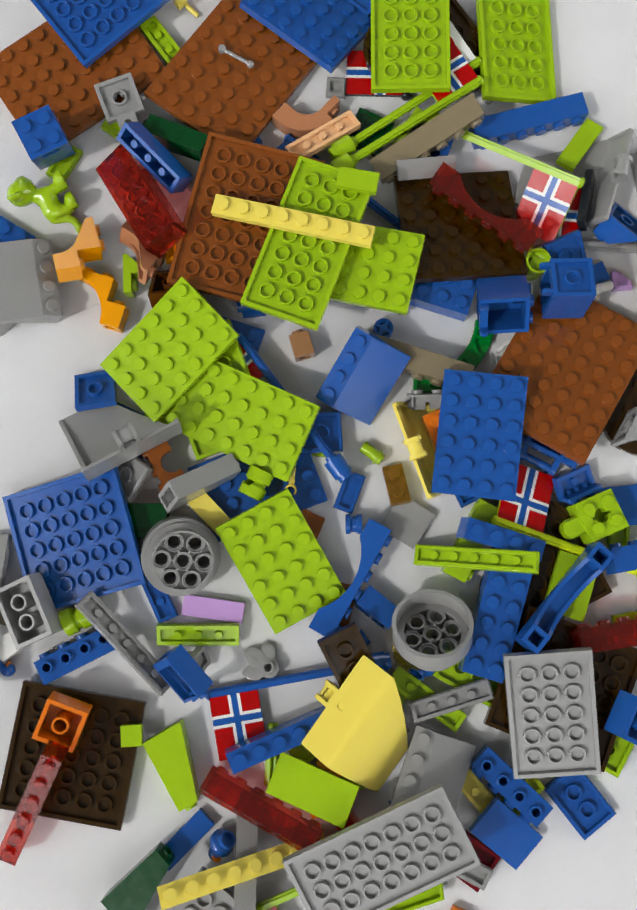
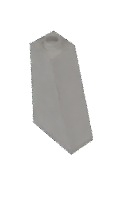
M232 453L169 480L158 494V497L167 513L235 478L241 471L240 464Z

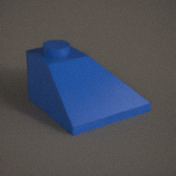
M615 202L609 219L597 224L593 233H595V237L598 240L605 241L607 244L637 242V218Z

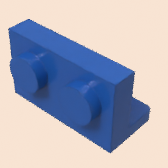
M589 464L580 465L576 469L569 470L552 478L558 501L568 504H575L584 496L595 495L597 490L603 488L602 484L595 483Z

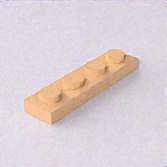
M348 110L285 146V151L311 157L331 146L332 143L346 134L350 135L359 130L361 123L351 110Z

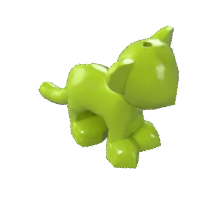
M59 170L55 171L53 183L49 186L36 188L30 179L20 176L7 189V199L13 205L26 207L35 203L40 207L45 218L51 223H71L74 225L77 233L81 229L82 223L72 215L75 209L79 208L72 192L69 191L65 194L63 204L60 203L57 196L69 188Z

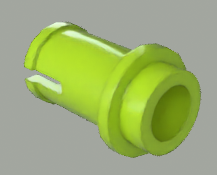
M367 441L359 450L360 453L371 459L373 464L379 465L385 458L383 451L377 450Z

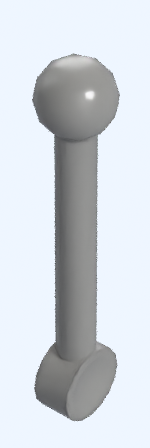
M223 44L218 46L219 53H226L245 63L250 69L254 67L253 61H248L227 50Z

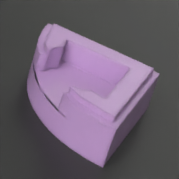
M610 272V281L614 284L612 292L631 291L633 289L632 282L622 275L621 272Z

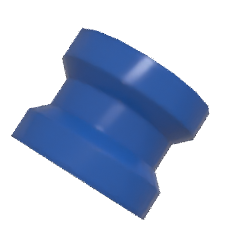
M386 318L377 320L374 324L373 333L390 338L393 332L392 322Z
M357 514L356 516L345 515L346 534H351L352 532L362 533V514Z

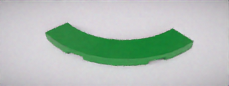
M475 320L473 334L467 348L456 359L474 365L473 371L483 360L493 338V334H488L486 337L480 336L478 320ZM413 379V390L421 389L423 393H431V389H442V387L430 384L431 381L425 379L422 381Z

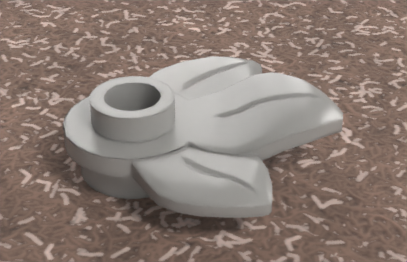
M265 641L261 649L250 647L244 650L245 660L249 664L242 672L246 678L257 681L263 677L274 678L279 673L280 666L276 660V649L271 643ZM267 664H271L272 669L269 672L266 671Z

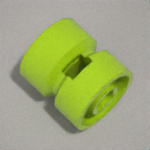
M534 248L525 255L528 270L526 278L528 281L535 280L544 273L545 270H540L539 264L549 262L551 258L545 249Z
M250 465L246 473L247 480L242 481L238 491L262 502L266 494L265 488L270 486L274 476Z
M69 607L58 613L60 624L68 636L80 632L82 627L86 629L93 626L76 607L74 609Z

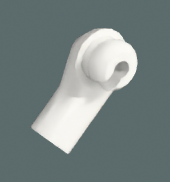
M609 280L595 285L596 297L594 301H600L598 296L600 293L613 289L614 284L612 281Z

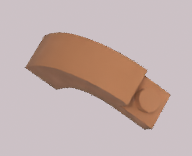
M334 95L319 111L313 114L298 113L285 102L272 115L273 125L285 135L291 133L292 137L299 139L334 119L340 112V100Z

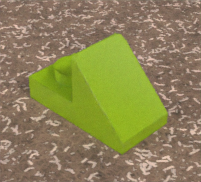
M123 254V292L127 298H135V291H138L137 262L128 254Z

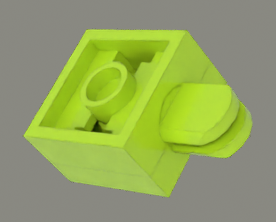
M610 488L566 507L571 518L564 520L559 525V532L565 539H574L580 536L584 544H589L628 527L629 524Z

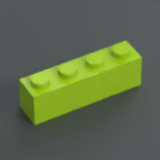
M478 499L468 517L491 524V519L496 515L498 508L482 499ZM458 537L453 545L455 547H484L483 545ZM441 568L440 571L465 583L466 580L470 581L475 570Z

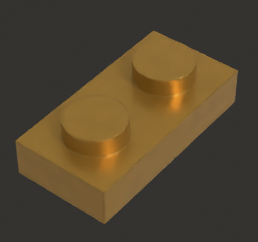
M402 463L382 467L391 507L411 503Z

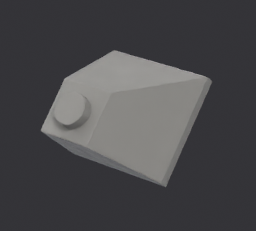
M637 406L627 411L610 444L611 446L615 447L637 440Z

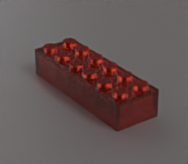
M122 144L96 168L105 186L146 251L161 258L188 232L153 176Z

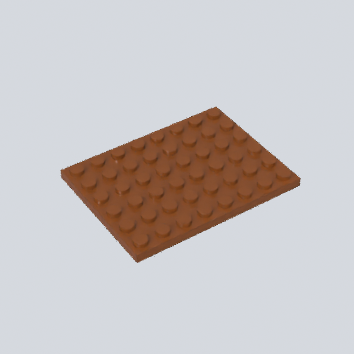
M221 0L144 91V94L149 100L191 129L207 135L210 131L254 142L272 121V115L289 100L317 63L239 8L241 0ZM223 44L227 50L248 61H253L254 67L250 69L245 63L226 53H219L218 46Z
M46 21L0 52V98L15 120L49 105L58 118L68 140L71 141L106 118L94 88L95 84L131 72L140 95L149 87L165 66L139 29L136 28L85 69ZM117 95L115 102L121 103L125 97Z
M209 131L166 280L167 284L174 285L181 277H184L198 292L240 302L270 228L212 216L211 210L215 195L220 194L279 206L299 156L303 155ZM303 156V157H306V158H309V159H312V160H315V161H318V162H321V163H325V161H323V160H319V159H315V158Z
M539 293L534 301V306H531L530 309L533 312V323L529 324V332L515 333L492 374L528 377L523 433L583 466L637 369V323L594 300L583 318L542 319Z

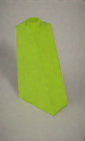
M180 719L146 739L143 743L148 756L179 812L184 809L189 811L194 808L200 797L185 723L183 719Z

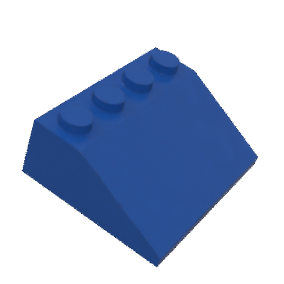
M357 326L318 391L316 398L330 407L370 425L411 356L363 327Z

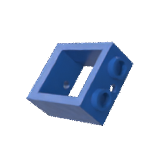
M181 644L167 651L152 665L184 703L189 701L195 702L199 698L203 699L210 692L209 687L214 683Z

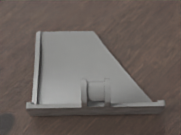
M631 128L607 140L593 143L572 173L556 164V160L563 151L532 157L580 178L584 177L586 169H594L596 182L587 228L609 219L618 185L629 177L628 169L634 159L628 154L634 130ZM525 164L513 198L514 204L517 206L520 204L534 168Z
M119 405L76 412L59 421L81 466L80 469L88 481L183 433L178 418L169 424L159 421L153 422L150 418Z

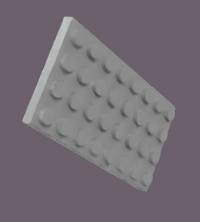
M442 783L284 857L282 861L306 910H386L481 865L480 859Z

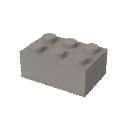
M41 572L26 575L0 588V611L16 650L63 630Z

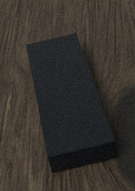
M594 169L585 170V184L582 187L576 219L578 229L581 231H587L596 182Z

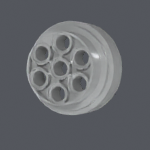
M175 515L162 519L147 532L141 545L143 572L148 581L165 594L186 596L202 590L214 579L220 566L221 551L217 538L205 523L191 516ZM171 536H178L179 542L175 545H170L168 539ZM192 538H199L200 543L197 546L192 547L189 545V541ZM164 553L167 555V558L163 562H157L155 560L156 555ZM186 555L188 559L185 563L180 564L176 561L177 557ZM202 556L208 557V562L205 565L198 564V559ZM168 572L175 573L174 579L170 581L165 580L164 575ZM190 573L196 575L195 580L192 582L185 580V577Z
M421 590L405 597L395 608L392 616L394 645L399 654L415 667L434 672L445 670L460 662L471 648L474 630L473 616L467 605L457 596L442 590Z

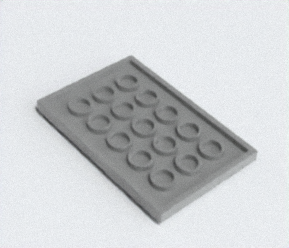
M591 647L543 650L538 654L532 651L503 653L514 779L601 774L593 653Z

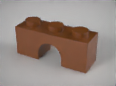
M167 441L142 453L144 460L148 458L152 465L150 467L154 469L151 474L154 478L158 476L161 482L158 485L160 491L169 480L184 474L182 469L175 472H167L163 469L161 464L162 458L172 452Z

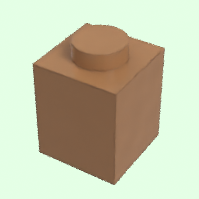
M303 329L293 331L292 335H289V341L295 361L299 362L315 357L308 330L303 331Z

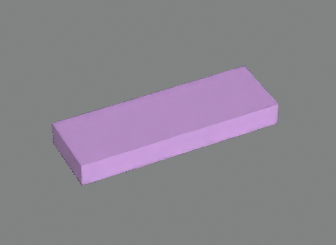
M186 595L184 596L181 615L242 624L245 603Z

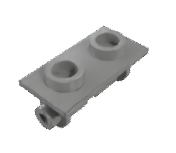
M421 389L411 390V393H407V397H411V400H407V408H411V410H425L426 402H429V409H440L442 389H431V393H423Z

